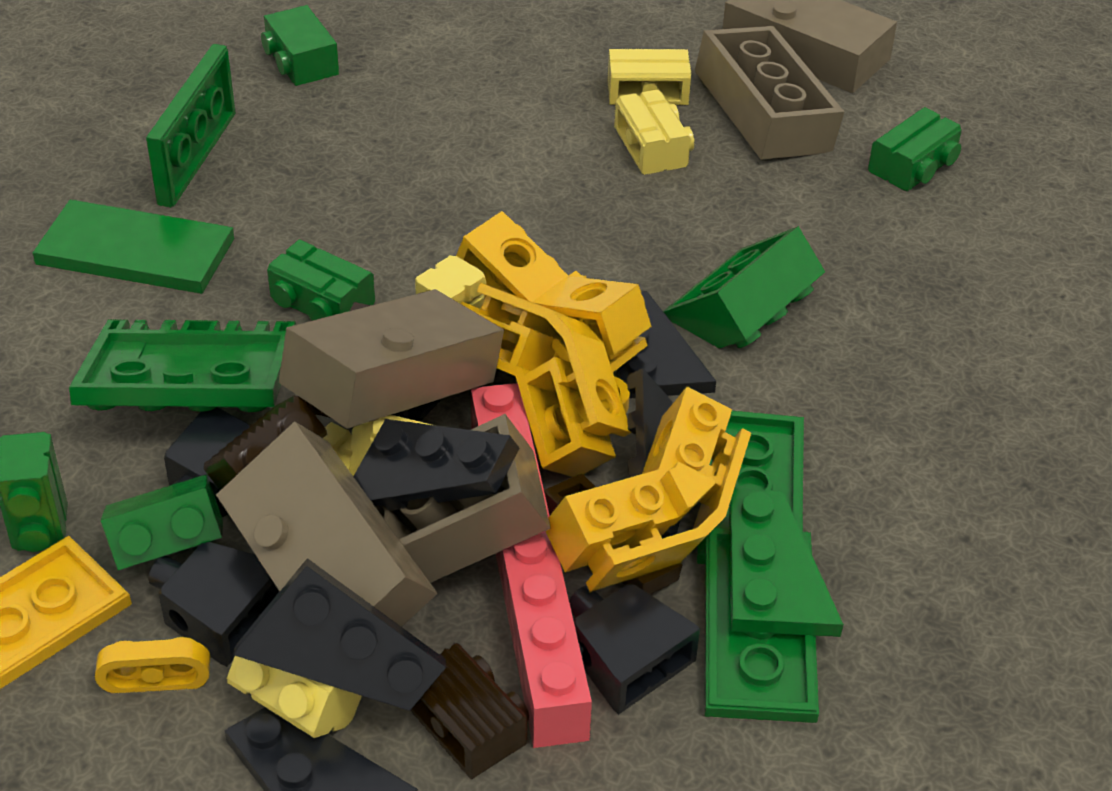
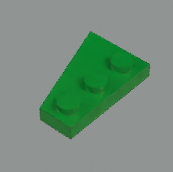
M734 488L729 504L731 631L841 637L844 624L784 492Z

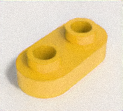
M187 637L138 642L119 641L104 647L98 653L95 681L99 687L110 693L197 689L203 686L209 679L210 652L201 643Z

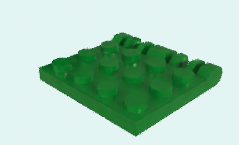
M108 319L69 386L71 405H86L88 408L98 411L109 410L116 406H138L139 409L144 411H157L167 406H184L198 412L210 411L216 407H238L245 412H258L267 407H274L281 387L279 376L286 327L296 325V321H276L273 331H270L269 321H258L254 331H243L240 321H229L225 330H221L218 320H185L181 330H178L175 320H165L159 330H150L146 320H135L130 328V323L127 319Z

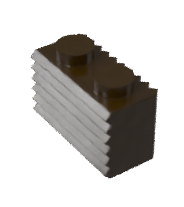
M294 395L272 407L263 417L257 419V422L244 430L241 435L235 437L226 447L220 449L219 453L204 462L203 470L218 489L221 490L294 421L321 438L327 435V430L301 397Z
M453 643L450 649L445 648L439 654L445 658L446 668L410 711H412L413 715L425 726L426 730L432 734L434 739L439 742L466 775L473 779L527 744L529 712L518 694L513 691L505 693L495 683L494 674L483 657L480 655L471 657L459 643Z

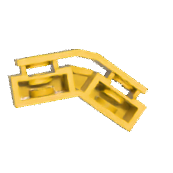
M503 211L463 237L456 256L484 272L486 285L587 324L604 343L613 372L648 346L646 338L639 337L652 327L639 284L590 279L577 271L568 276L559 267L555 259L547 255L527 236L524 229L515 224ZM511 313L509 320L518 323L520 316ZM549 323L545 334L564 341Z
M480 283L477 292L486 295L481 309L462 301L460 304L504 329L497 369L516 376L542 468L575 477L579 474H585L615 458L616 455L609 434L613 433L625 437L632 432L628 430V419L604 343L583 322ZM511 313L520 316L518 323L509 320ZM549 323L564 341L545 334ZM605 399L608 401L609 410L601 403Z
M686 387L662 416L641 475L565 496L548 517L551 529L545 531L564 572L589 565L593 575L586 581V585L589 591L592 592L681 563L726 517L751 436V432L743 428L735 437L725 432L732 409ZM698 502L701 503L692 530L662 539L661 536L670 526L675 525Z

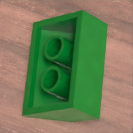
M798 226L741 248L663 312L671 322L717 348L736 344L737 348H742L761 336L759 328L763 325H769L788 313L786 305L790 302H797L813 292L814 288L811 284L822 276L825 270Z

